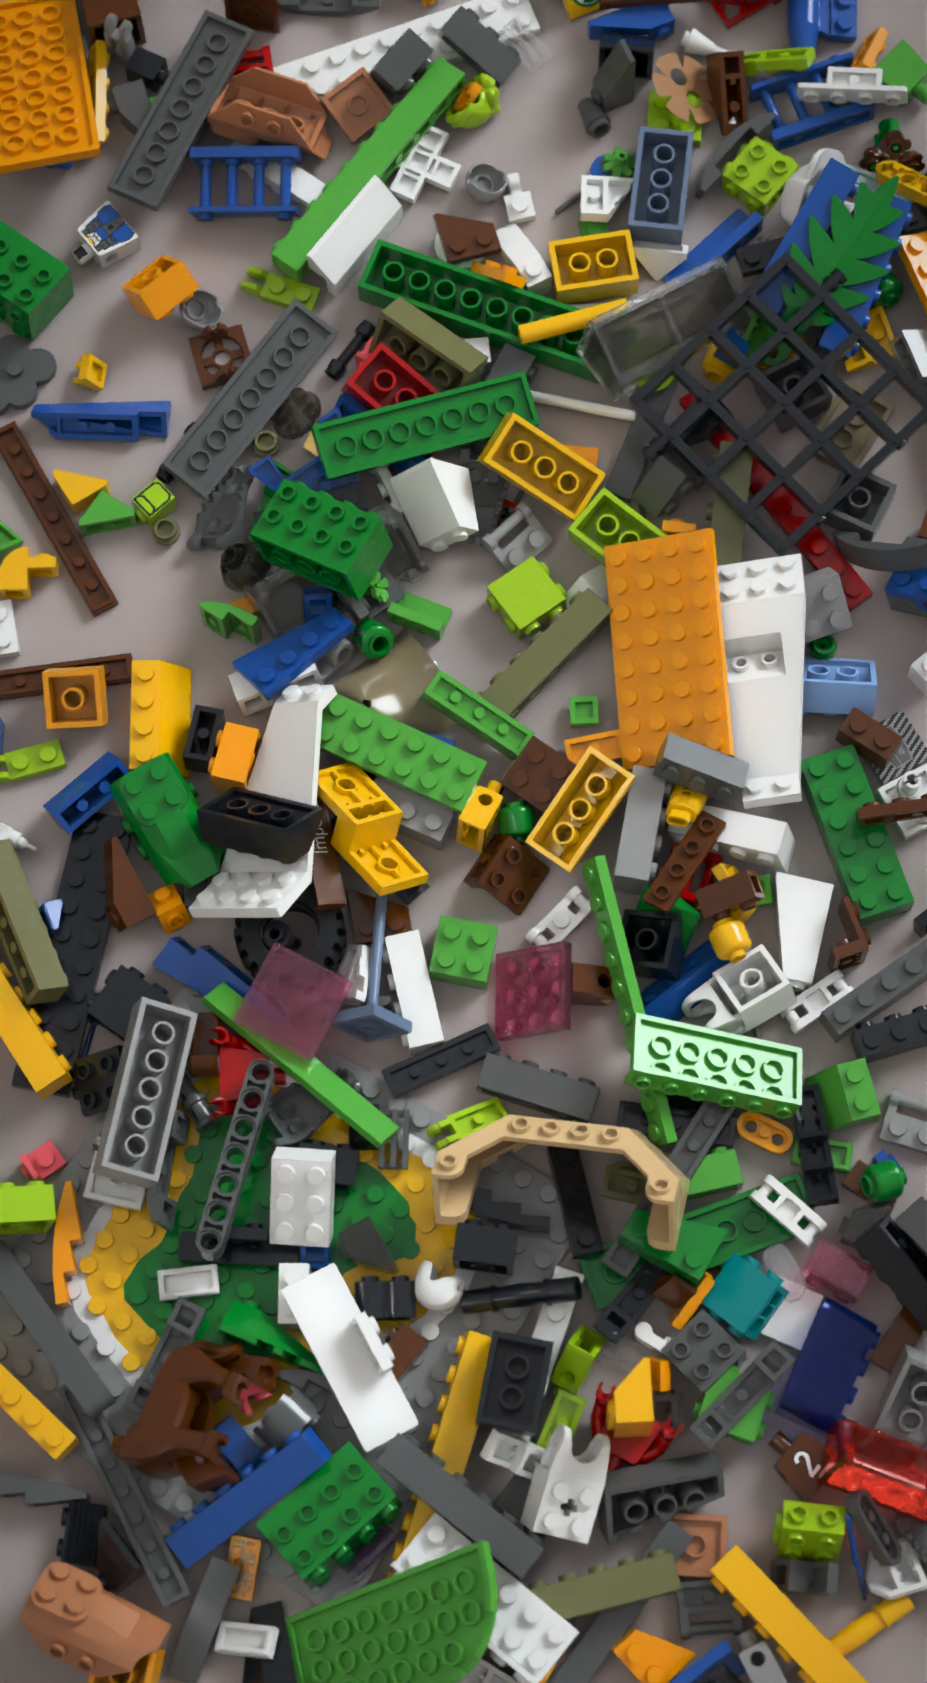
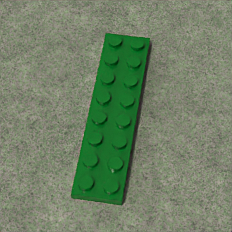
M525 371L322 422L312 425L311 431L326 481H331L488 440L492 437L506 413L514 412L535 427H538L541 423Z
M799 1172L778 1179L780 1183L809 1207L806 1188ZM761 1186L683 1214L682 1219L729 1229L705 1271L722 1266L725 1260L730 1258L734 1252L741 1257H745L747 1254L751 1255L795 1239L788 1230L749 1198V1195L755 1189L759 1190ZM772 1192L767 1199L774 1204L780 1196ZM804 1217L797 1223L803 1230L809 1224ZM615 1240L602 1244L604 1249L602 1255L577 1259L582 1273L585 1275L584 1278L597 1312L606 1309L647 1261V1259L640 1257L627 1279L601 1264V1261Z

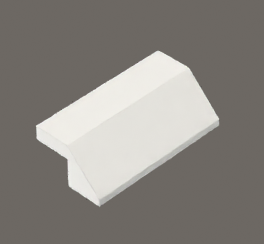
M374 175L307 254L308 267L326 279L328 292L336 298L370 259L377 240L385 241L403 220L402 205L377 176Z

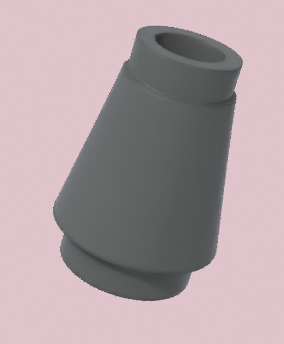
M591 98L582 99L578 103V109L587 134L592 135L593 138L605 136L611 129L610 118Z

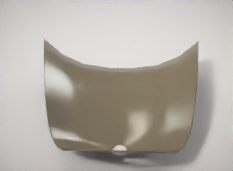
M406 627L393 638V646L388 655L377 660L367 659L343 676L334 687L337 694L364 705L362 701L369 700L371 702V709L426 734L428 732L437 734L457 725V723L419 698L439 668Z

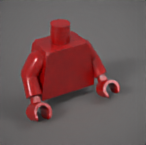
M222 1026L211 1029V1031L218 1033L219 1040H209V1044L212 1046L220 1044L224 1046L220 1047L219 1097L208 1103V1105L217 1106L219 1110L210 1114L213 1119L219 1118L223 1114L225 1116H233L249 1064L259 1058L269 1061L268 1057L245 1038L228 1033ZM273 1068L276 1077L275 1085H286V1072L281 1068ZM261 1070L254 1075V1078L262 1081L269 1076V1073ZM251 1098L246 1102L245 1106L256 1108L260 1105L261 1101L257 1098Z
M600 1382L596 1390L597 1398L595 1399L590 1421L593 1439L597 1434H604L609 1437L610 1456L607 1471L620 1469L623 1463L630 1467L637 1466V1464H649L661 1457L672 1443L674 1437L683 1430L684 1425L681 1424L677 1430L672 1429L670 1421L673 1419V1416H670L664 1424L654 1420L650 1436L613 1438V1430L607 1431L606 1412L608 1400H613L616 1387L613 1385L611 1393L606 1394L601 1390L603 1382Z

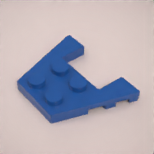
M335 407L318 419L316 423L319 424L341 418L340 410L338 407ZM269 455L247 469L250 474L274 492L277 491L284 479ZM319 455L286 478L292 482L296 480L301 481L316 492H319V490L328 491L360 481L358 473L326 481Z

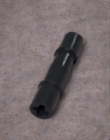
M578 1276L557 1279L545 1278L543 1282L518 1283L502 1287L490 1285V1287L463 1290L460 1302L464 1314L489 1311L498 1312L499 1309L521 1308L544 1303L547 1306H551L554 1303L581 1300L582 1286Z

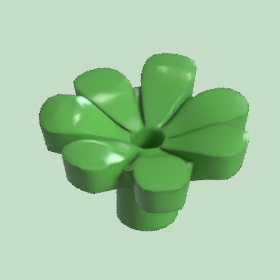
M615 147L613 154L606 153L604 155L603 161L606 163L602 167L605 173L612 172L611 177H621L623 175L625 178H632V171L635 170L636 162L632 160L634 157L633 152L629 150L624 152L621 147Z
M378 570L363 597L372 595L373 598H376L382 604L387 603L389 599V593L384 589L389 587V583L386 578L380 579L381 574Z

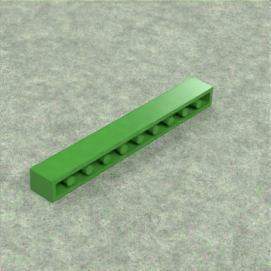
M440 56L434 63H430L424 69L422 77L417 83L413 82L410 85L402 101H397L392 106L389 116L384 122L380 121L375 126L373 135L367 141L364 140L360 143L355 156L350 161L347 160L343 163L337 177L326 183L320 197L308 204L302 218L295 220L291 224L283 240L279 239L274 244L271 250L273 266L296 282H301L311 270L308 267L307 261L309 251L374 175L383 183L386 182L459 96L463 86L466 85L464 72Z

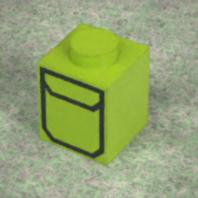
M157 478L131 499L136 518L142 524L147 522L151 528L156 521L166 518L178 508L175 496Z

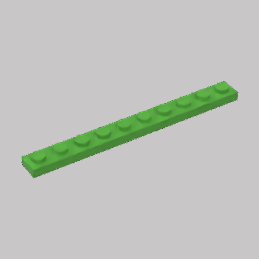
M605 855L594 856L582 863V874L590 892V906L595 912L598 924L597 934L603 943L605 951L604 962L610 971L612 979L611 989L613 995L617 998L619 1020L624 1026L627 1038L626 1048L630 1054L632 1017L635 1013L645 1014L606 858ZM640 1089L641 1107L646 1112L649 1124L648 1134L653 1144L658 1148L677 1142L678 1139L666 1094L652 1089Z

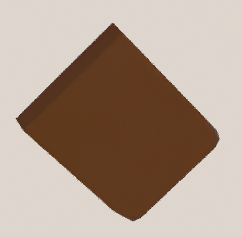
M667 1274L660 1275L652 1295L669 1307L677 1308L694 1296L697 1290L677 1275Z

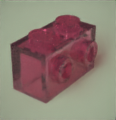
M821 1238L801 1276L806 1278L805 1281L810 1286L816 1289H822L823 1287L832 1292L833 1298L839 1302L855 1304L874 1268Z

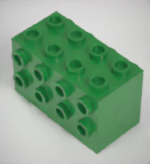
M0 220V323L3 321L11 327L16 335L19 337L25 336L33 342L74 297L71 269Z
M285 478L250 533L264 561L357 601L361 600L393 547L382 518L377 513L371 510L367 512L362 511L347 500H343V502L338 501L325 491L319 490V492H316L301 481L296 480L292 482Z
M348 1441L323 1466L306 1478L260 1519L256 1526L310 1589L315 1586L320 1588L332 1577L331 1571L338 1565L341 1567L345 1566L354 1558L355 1554L353 1552L361 1544L367 1546L378 1536L376 1531L385 1523L387 1525L392 1524L401 1515L399 1510L403 1508V1505L392 1489Z

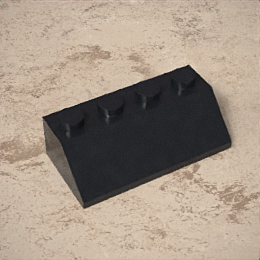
M238 787L231 788L196 810L202 842L214 844L216 847L233 849L239 853L257 855L263 859L268 858L280 861L282 864H293L310 851L324 814L321 807Z

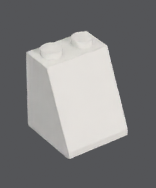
M429 458L390 478L393 490L419 546L430 548L434 552L446 550L449 545L468 539L469 535L479 531L469 468Z

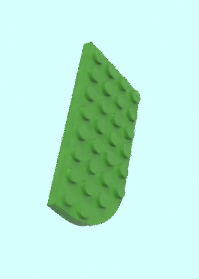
M478 1541L286 1618L285 1624L297 1683H460L482 1658L492 1636L496 1621L498 1604L497 1580L488 1541Z

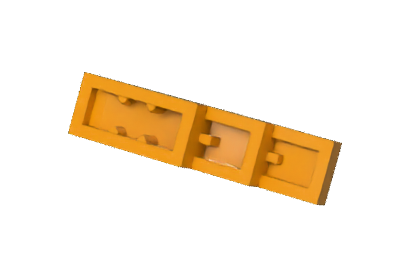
M72 1181L65 1182L57 1211L53 1238L52 1274L55 1302L59 1309L71 1307L67 1277L78 1275L73 1246L85 1244L76 1189Z

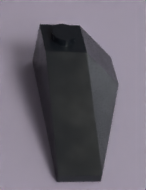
M281 1601L251 1608L249 1623L276 1626L280 1630L273 1660L245 1657L242 1683H297Z

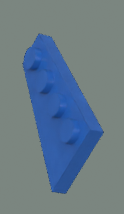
M334 607L231 663L234 669L269 701L355 630L353 623Z

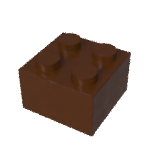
M533 735L500 783L544 814L576 767V764Z

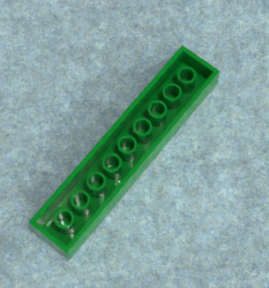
M380 239L377 240L358 284L360 301L385 309L397 298L402 297L454 334L468 339L488 337L489 346L500 350L503 349L505 343H508L536 356L537 363L614 390L617 389L624 372L625 356L628 348L636 341V328L612 321L522 345L518 333V325L580 309Z

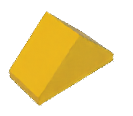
M56 469L53 470L52 475L56 486L75 515L88 509L101 490L109 495L111 493L108 480Z

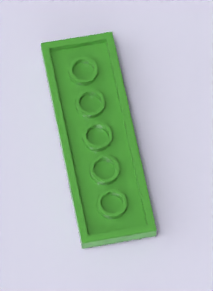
M337 694L322 710L321 751L459 814L462 813L487 766V761L340 694Z

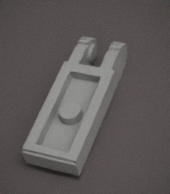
M110 13L104 21V37L107 50L110 53V60L126 66L135 51L133 35H131L133 26L130 21L124 20L120 27L116 28L118 18L115 14Z

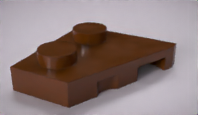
M439 213L434 214V223L447 263L455 265L501 252L500 242L493 223Z
M349 890L347 892L355 944L371 945L376 897ZM387 901L384 937L412 931L409 908Z

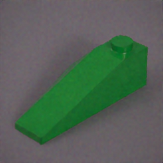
M244 1299L243 1303L236 1300L233 1302L218 1328L223 1338L234 1343L244 1342V1347L301 1370L324 1375L315 1356L266 1313L259 1310L261 1305L248 1299Z

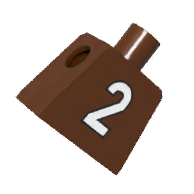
M779 1430L768 1443L769 1446L781 1455L773 1468L801 1502H808L845 1459L839 1453L804 1432H801L793 1442Z

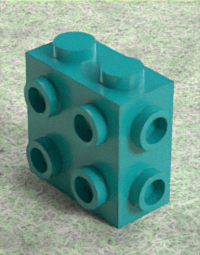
M734 1252L723 1263L721 1272L714 1280V1286L701 1303L708 1307L706 1313L719 1323L723 1319L730 1324L727 1329L742 1340L746 1335L755 1341L789 1294V1291L781 1286L784 1280L771 1270L766 1274L759 1269L762 1264L752 1256L747 1254L743 1258Z

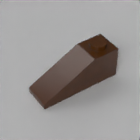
M744 51L717 52L706 55L707 81L722 135H729L737 127L748 121Z
M118 837L111 838L104 843L105 900L108 911L107 918L110 924L117 928L120 933L156 914V911Z

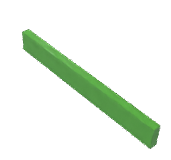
M222 982L203 998L202 1004L377 1149H380L397 1134L399 1130L398 1125L226 983Z

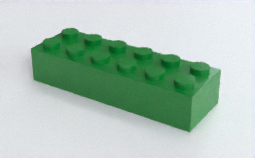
M854 744L801 760L802 788L843 895H848L850 901H855L858 906L860 926L863 927L911 911L914 899L885 824L859 827L858 808L863 807L862 805L865 803L876 801Z

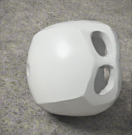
M424 1260L417 1270L414 1282V1292L418 1302L432 1311L444 1312L452 1309L463 1295V1289L466 1285L465 1281L459 1277L452 1276L436 1280V1267L430 1261Z

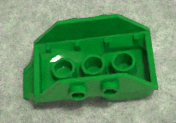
M168 752L149 760L108 786L124 817L120 821L129 836L134 834L139 843L135 845L143 861L148 858L166 886L172 883H180L192 888L220 871L221 855L226 852L225 847H216L214 844L201 841L196 811L201 807L195 798L199 794L191 781L185 782Z

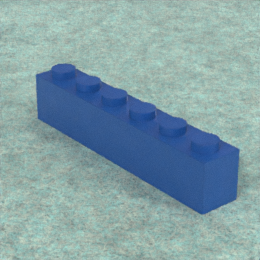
M832 157L830 158L764 272L785 252L790 255L791 243L793 242L797 244L812 266L814 265L809 244V216L814 215L830 237L832 232L828 228L831 225L832 196L837 195L842 203H844L847 197L852 199L860 185L856 182L860 175L859 173ZM785 270L758 294L780 318L787 309L782 295V284L785 283L795 294L792 277Z
M895 196L889 206L902 210L903 215L874 233L898 240L900 245L880 255L858 259L888 270V274L868 282L840 286L869 297L868 301L845 309L865 330L871 318L867 314L871 305H876L881 294V290L878 289L881 279L886 280L892 267L888 263L892 253L896 255L903 240L899 238L902 228L907 229L913 213L909 212L912 204ZM834 320L832 324L822 327L814 349L828 355L849 334ZM857 343L840 360L846 361L850 356L854 357L859 348V344Z
M310 1426L302 1432L298 1428L292 1431L283 1439L286 1443L278 1450L273 1446L260 1457L263 1461L256 1467L251 1463L237 1475L240 1478L238 1483L222 1485L214 1492L217 1497L210 1503L207 1499H204L191 1510L194 1513L193 1516L188 1520L182 1516L169 1527L171 1533L164 1541L186 1569L194 1565L329 1460L332 1456L331 1452Z

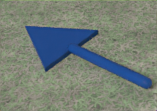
M846 1515L845 1522L852 1561L856 1567L864 1601L866 1600L864 1578L859 1564L851 1516Z

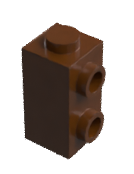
M744 870L694 891L697 898L695 900L696 909L702 913L701 916L704 919H715V922L732 917L731 912L741 909L742 912L754 909L758 906V901L765 899L757 873L753 870Z
M404 1323L400 1329L395 1326L385 1339L395 1357V1360L392 1361L394 1366L391 1370L398 1384L428 1347V1342Z

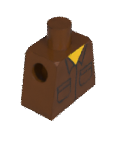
M573 962L559 975L558 1004L606 1006L615 998L611 989L612 979L609 969L604 966Z

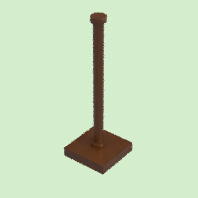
M224 0L227 19L253 30L279 34L281 28L279 0Z

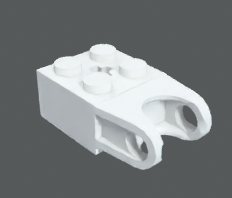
M761 944L747 952L746 958L736 963H728L713 972L711 979L685 998L682 1003V1011L688 1018L713 1014L715 1016L706 1024L705 1028L741 1035L796 1004L797 999L791 983L764 945ZM698 1001H701V1002H700L698 1005H696L694 1008H691V1009H690V1007H691L694 1003H696V1002H698Z
M562 1424L557 1426L540 1463L536 1464L520 1522L533 1532L588 1544L605 1487L610 1456L609 1437L604 1434H597L584 1453L573 1456L571 1428Z

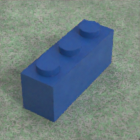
M108 751L45 803L43 807L62 830L67 834H71L113 798L108 786L129 773V771L118 757Z

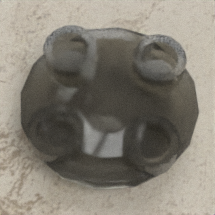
M301 387L292 390L290 396L270 418L274 422V429L277 435L289 440L304 436L311 430V426L316 424L315 421L321 414V402L318 396L311 391H305Z

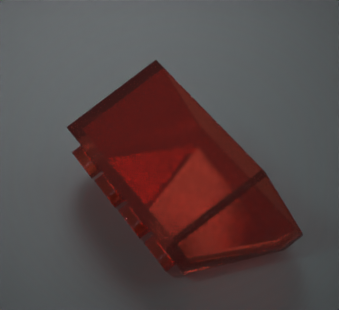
M842 1419L835 1422L827 1432L818 1483L849 1494L852 1490L866 1489L876 1505L927 1524V1450L914 1446L909 1441L885 1435L880 1430L859 1425L851 1419Z

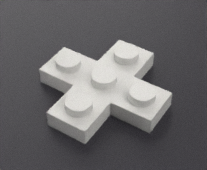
M432 126L396 169L398 173L389 188V191L395 197L414 205L425 183L451 192L462 171V165L440 156L449 139V133Z

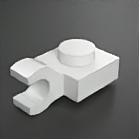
M518 172L508 174L507 183L510 195L503 196L509 224L536 220L530 191L522 192Z

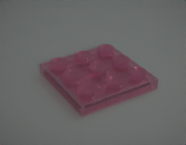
M562 941L496 954L495 1037L497 1040L507 1041L571 1030L572 943Z
M274 942L233 1021L312 1062L349 994L353 982Z

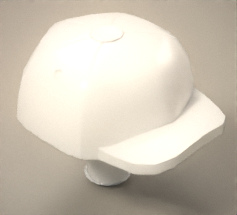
M831 148L818 150L811 163L800 167L788 178L781 197L780 214L789 227L830 158L832 157L845 165L844 155L840 151ZM844 201V206L854 218L855 203Z

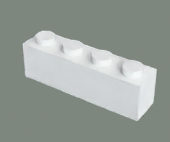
M419 930L384 937L386 946L383 947L384 964L390 963L392 974L387 975L390 992L396 991L398 1001L393 1002L395 1014L412 1022V1032L400 1035L403 1047L409 1046L410 1054L412 1055L444 1043Z

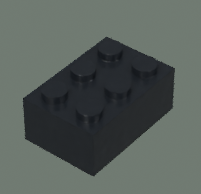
M493 1330L475 1420L476 1426L495 1428L536 1438L554 1342Z

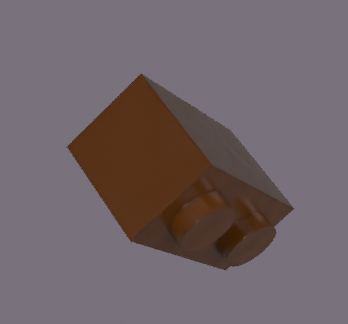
M853 707L838 729L836 741L844 746L854 744L858 755L884 771L898 751L903 737Z

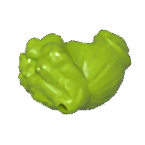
M484 73L475 75L473 81H470L468 84L476 82L482 86L477 98L473 103H468L465 110L461 112L455 111L453 109L454 105L451 104L448 107L445 121L452 125L453 128L472 129L483 125L490 117L497 115L501 108L499 105V89L495 86V79Z

